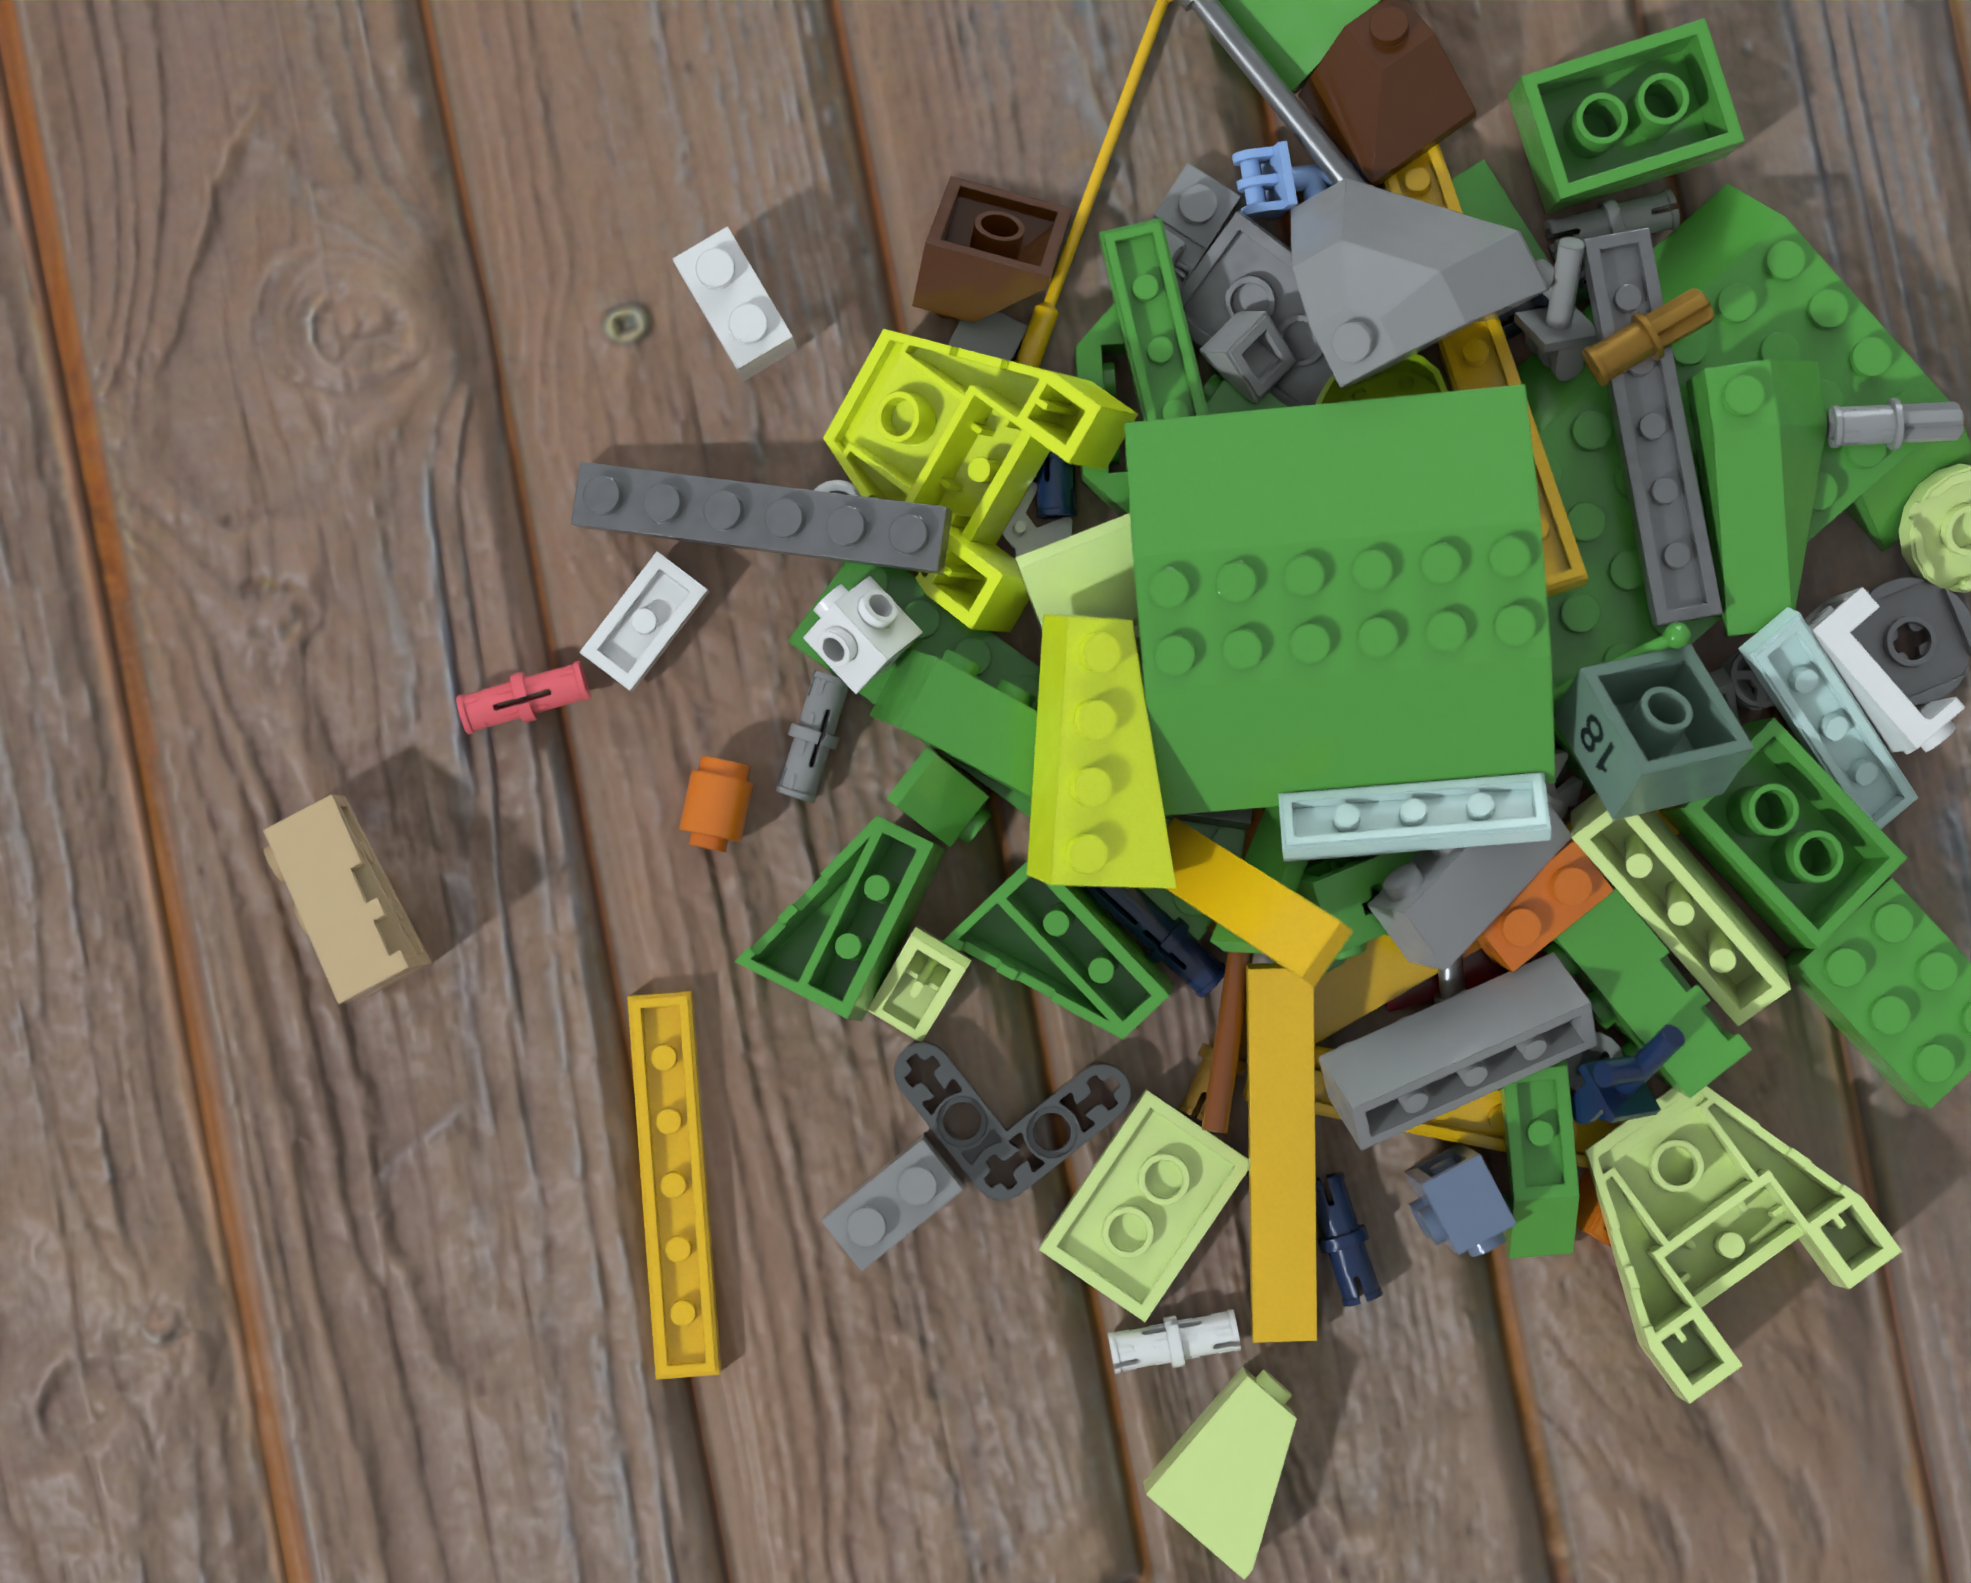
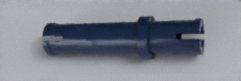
M1080 886L1147 947L1145 955L1154 963L1162 961L1193 989L1200 998L1211 992L1224 977L1226 965L1219 962L1188 933L1189 925L1180 917L1176 920L1172 919L1140 888Z

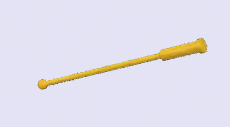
M1156 0L1046 297L1044 302L1035 305L1015 362L1040 367L1059 316L1056 303L1168 3L1174 0Z

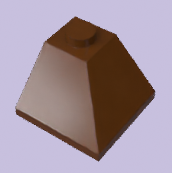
M1381 0L1344 26L1298 94V100L1364 180L1374 187L1386 181L1477 116L1476 109L1436 34L1406 0Z
M950 176L925 242L912 306L932 311L935 315L942 318H958L974 323L1048 288L1070 220L1072 208Z

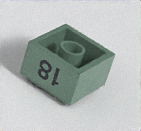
M1691 644L1678 649L1670 648L1580 668L1553 714L1554 719L1613 821L1724 794L1754 750L1752 743Z

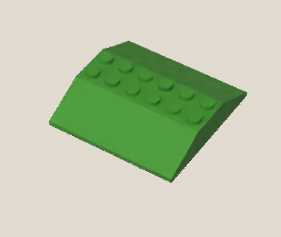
M1525 384L1124 423L1132 552L1144 688L1164 816L1279 806L1278 794L1542 772H1544L1545 784L1556 783L1552 663L1542 527Z

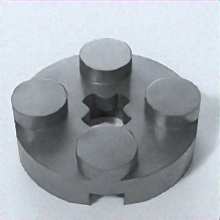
M1907 577L1880 584L1869 590L1867 593L1880 607L1850 633L1915 706L1936 701L1948 695L1958 687L1965 675L1962 674L1968 667L1969 657L1971 656V615L1960 598L1948 589H1940L1929 582H1924L1925 580ZM1903 624L1909 633L1920 631L1923 636L1924 642L1915 647L1917 658L1914 660H1909L1905 652L1897 653L1894 648L1893 641L1898 638L1897 629Z

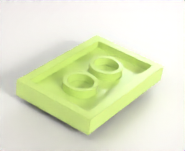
M1145 1089L1039 1245V1250L1146 1322L1249 1170V1158L1209 1131L1201 1130L1202 1126Z

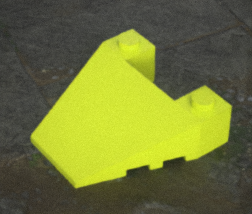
M883 329L823 439L862 497L943 506L953 511L943 575L918 572L915 579L927 596L971 630L1011 632L1026 607L1029 597L1016 559L996 544L1049 452L1052 451L1069 464L1106 470L1125 438L1124 423L1134 422L1138 414L1090 380Z

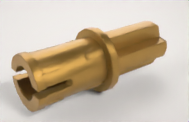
M1692 288L1645 316L1640 312L1631 316V324L1591 347L1587 346L1582 349L1584 362L1596 382L1603 387L1610 380L1650 357L1655 361L1664 357V349L1711 323L1714 319L1713 309L1707 297L1697 288Z

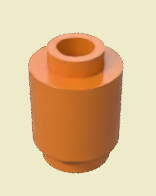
M701 756L698 771L691 770L679 830L691 833L688 845L726 853L728 841L741 843L754 783L748 782L751 766L729 760Z

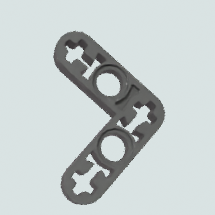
M922 1041L905 1047L898 1055L894 1066L895 1081L905 1097L979 1191L986 1197L997 1201L1011 1200L1022 1194L1118 1118L1128 1107L1131 1097L1130 1084L1120 1069L1105 1062L1093 1063L1079 1071L1006 1129L949 1055L937 1044ZM914 1054H917L923 1060L929 1059L933 1055L939 1061L940 1065L935 1069L934 1075L944 1089L948 1086L951 1079L956 1080L962 1090L944 1097L934 1112H931L924 1104V1101L935 1097L929 1086L923 1081L912 1085L906 1078L912 1070L908 1059ZM1097 1075L1103 1082L1111 1077L1115 1078L1119 1084L1113 1090L1116 1103L1109 1108H1106L1101 1102L1091 1106L1084 1112V1115L1094 1122L1082 1130L1074 1112L1061 1103L1060 1100L1067 1094L1072 1093L1075 1103L1078 1104L1091 1092L1087 1083L1091 1077ZM965 1102L973 1105L978 1110L981 1116V1125L973 1136L959 1139L947 1132L944 1126V1115L950 1106ZM1047 1113L1062 1115L1070 1125L1068 1141L1057 1149L1043 1148L1036 1142L1033 1136L1035 1122ZM1018 1133H1022L1029 1151L1044 1162L1037 1168L1031 1169L1029 1160L1026 1158L1013 1170V1175L1016 1179L1013 1185L1007 1187L1002 1181H997L991 1185L985 1179L991 1171L987 1160L995 1154L1002 1161L1013 1156L1019 1151V1147L1012 1143L1010 1139Z

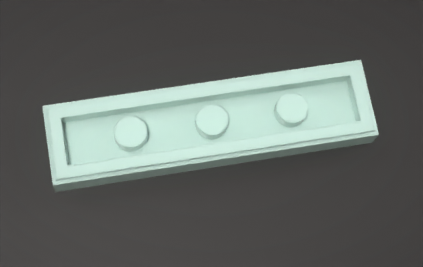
M1787 607L1738 648L1802 747L1880 829L1918 799L1917 794L1799 612Z
M1544 772L1278 794L1284 862L1551 840V823Z

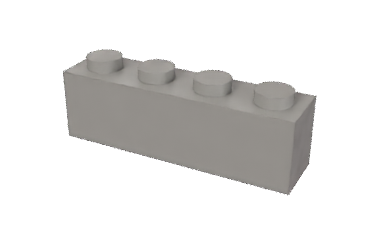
M1553 952L1535 961L1523 964L1514 972L1510 971L1472 989L1461 991L1447 1000L1413 1015L1405 1016L1395 1023L1357 1040L1346 1042L1338 1048L1318 1057L1328 1098L1362 1151L1597 1046L1591 1002Z

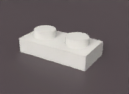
M656 551L581 649L580 653L629 691L634 692L710 591Z

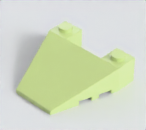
M1707 1086L1691 1099L1674 1088H1670L1655 1099L1661 1108L1656 1115L1626 1120L1584 1150L1638 1344L1675 1395L1689 1404L1743 1366L1701 1308L1795 1240H1800L1832 1285L1851 1289L1902 1252L1863 1197L1846 1185L1836 1181L1811 1163V1160L1794 1148L1787 1146L1762 1128L1758 1122Z

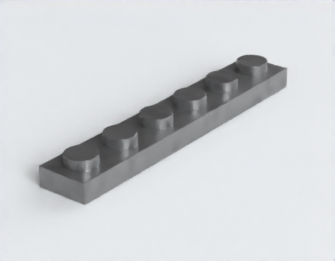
M1649 227L1583 240L1585 243L1583 266L1598 342L1631 324V316L1640 312L1645 316L1664 305ZM1672 346L1664 349V357L1655 361L1650 357L1606 384L1652 628L1669 625L1674 622H1685L1723 614Z
M580 462L571 525L585 529L943 575L953 511L943 506Z

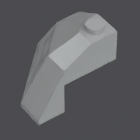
M1350 178L1343 179L1291 209L1292 270L1310 328L1340 387L1360 384L1475 322L1493 320L1549 290L1519 230L1480 220L1451 209L1399 195Z

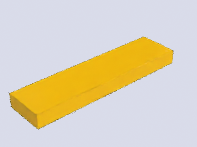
M1174 817L1167 827V834L1177 889H1165L1315 987L1353 931L1335 917Z

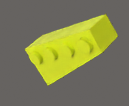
M1043 613L1027 875L1050 885L1177 889L1132 620Z

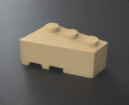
M331 794L263 830L269 846L264 848L265 857L274 874L280 881H285L295 903L293 905L295 915L311 940L338 1004L366 999L432 964L345 796Z

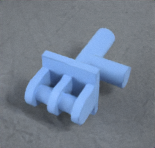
M1287 141L1277 142L1271 147L1242 150L1232 155L1233 165L1240 166L1242 179L1236 182L1239 193H1245L1247 206L1241 208V211L1251 219L1269 217L1270 220H1278L1298 204L1296 192L1302 191L1304 201L1333 186V183L1317 164L1291 166Z

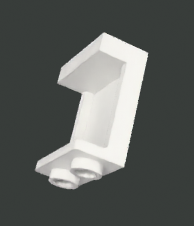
M1863 587L1826 599L1804 620L1890 753L1903 751L1907 755L1921 747L1925 752H1928L1947 739L1957 728L1951 720L1965 708L1962 702L1957 697L1931 701L1915 707L1850 633L1880 607Z

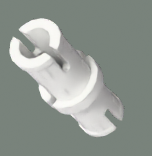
M1233 1309L1177 1320L1176 1315L1163 1317L1164 1323L1132 1330L1107 1332L1115 1374L1171 1363L1172 1368L1185 1366V1360L1216 1353L1241 1351L1238 1327Z

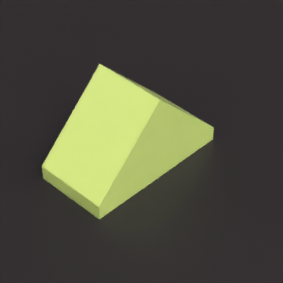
M916 926L874 997L868 1011L915 1040L922 1042L969 966L972 958L944 944L943 940L920 926Z

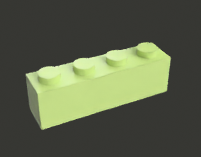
M1597 792L1571 811V838L1738 1027L1791 990L1785 959L1655 811L1613 821Z

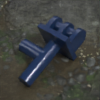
M1667 1024L1634 1056L1630 1057L1629 1055L1583 1063L1578 1069L1585 1083L1571 1097L1573 1119L1579 1124L1593 1123L1597 1119L1601 1121L1608 1120L1609 1123L1656 1115L1661 1108L1645 1082L1685 1044L1683 1033L1676 1026Z

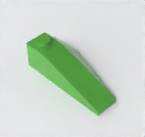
M1767 359L1705 368L1686 381L1714 570L1723 613L1721 616L1725 638L1757 633L1787 607L1796 610L1828 426L1818 361Z

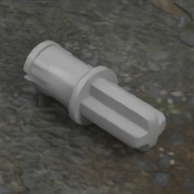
M1890 398L1887 400L1886 405L1845 407L1831 405L1826 417L1828 424L1826 434L1831 448L1886 444L1889 450H1898L1902 443L1955 441L1962 437L1964 429V412L1956 402L1901 404L1898 398Z

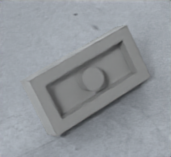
M1190 163L1186 164L1151 219H1163L1179 290L1203 259L1241 198L1240 195Z

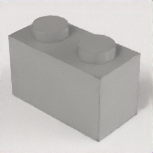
M924 1133L826 1211L821 1222L862 1272L962 1192L964 1182Z

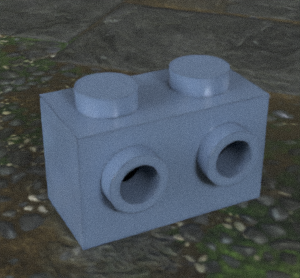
M1458 1143L1404 1172L1418 1198L1409 1203L1411 1212L1425 1237H1430L1436 1246L1444 1243L1458 1255L1469 1251L1471 1257L1480 1256L1503 1244L1506 1241L1503 1232L1517 1225L1481 1155L1462 1143Z

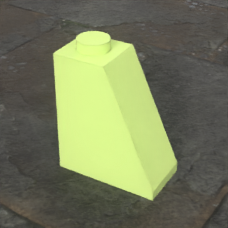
M1242 1366L1146 1477L1143 1484L1148 1497L1245 1580L1254 1568L1297 1418L1292 1409L1286 1404L1292 1394L1278 1380L1264 1369L1255 1377Z

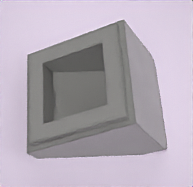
M1240 311L1236 313L1200 349V353L1205 360L1251 403H1258L1298 362L1266 311Z
M995 312L974 323L960 320L947 345L1013 361L1028 325L1000 312Z

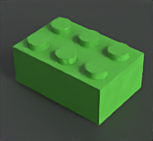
M1705 18L1523 75L1507 95L1546 215L1724 159L1745 141Z
M1775 718L1747 722L1742 729L1752 743L1754 750L1724 794L1660 809L1659 811L1790 948L1819 949L1907 857Z
M1888 877L1819 949L1793 948L1784 957L1787 972L1791 979L1908 1104L1931 1109L1971 1072V962L1892 877Z

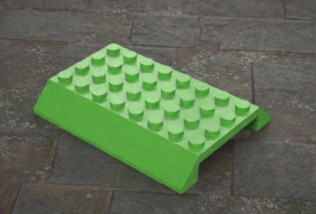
M1727 183L1686 219L1678 229H1675L1653 248L1663 304L1692 288H1697L1707 297L1714 313V319L1711 323L1671 345L1710 550L1711 543L1686 384L1687 380L1701 370L1767 359L1818 361L1826 417L1831 405H1839L1840 407L1886 405L1887 400L1890 398H1898L1901 404L1950 402L1785 216ZM1589 304L1581 313L1595 326L1591 304ZM1534 353L1516 369L1522 385L1525 384L1527 401L1588 575V585L1547 597L1553 689L1574 679L1580 668L1606 663L1664 635L1668 625L1652 628L1606 385L1602 387L1596 382L1585 362L1583 369L1574 379L1560 381L1552 373L1551 367L1545 366L1539 360L1538 354ZM1965 428L1963 429L1962 437L1955 441L1902 443L1898 450H1889L1886 444L1831 448L1826 434L1808 541L1845 510L1882 552L1887 550L1899 539L1898 531L1903 509L1917 485L1939 469L1956 464L1971 465V443ZM1721 614L1681 622L1689 628L1691 633L1688 644L1694 643L1722 618ZM1562 699L1553 703V714ZM1553 717L1554 739L1563 748L1561 750L1568 754L1565 764L1577 778L1583 781V785L1593 795L1596 793L1594 786Z

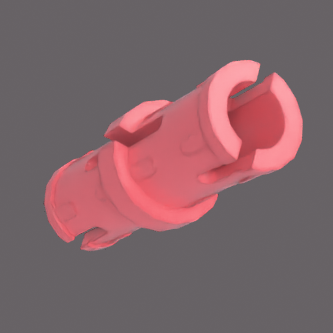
M579 660L573 662V664L526 677L523 671L510 675V682L467 695L461 694L456 696V703L463 727L469 735L477 730L520 718L524 723L538 720L537 713L581 700H590L591 693L584 668ZM547 689H550V690H551V691L546 692V693H542V694H539V695L526 697V698H523V699H521V700H518V701H515V702H511V703H508V704H504V705H501V706L497 705L498 703H502V702H505V701H508V700L518 699V698H521V697H525V696H527V695H529V694H533V693L540 692V691H543V690H547Z

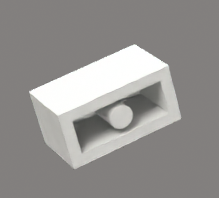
M728 226L672 258L681 277L743 382L798 350L792 334Z

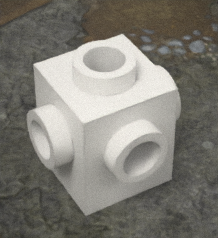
M868 576L850 591L840 584L827 594L813 610L820 619L803 639L846 685L857 694L890 668L923 632L895 603L892 597L871 576Z

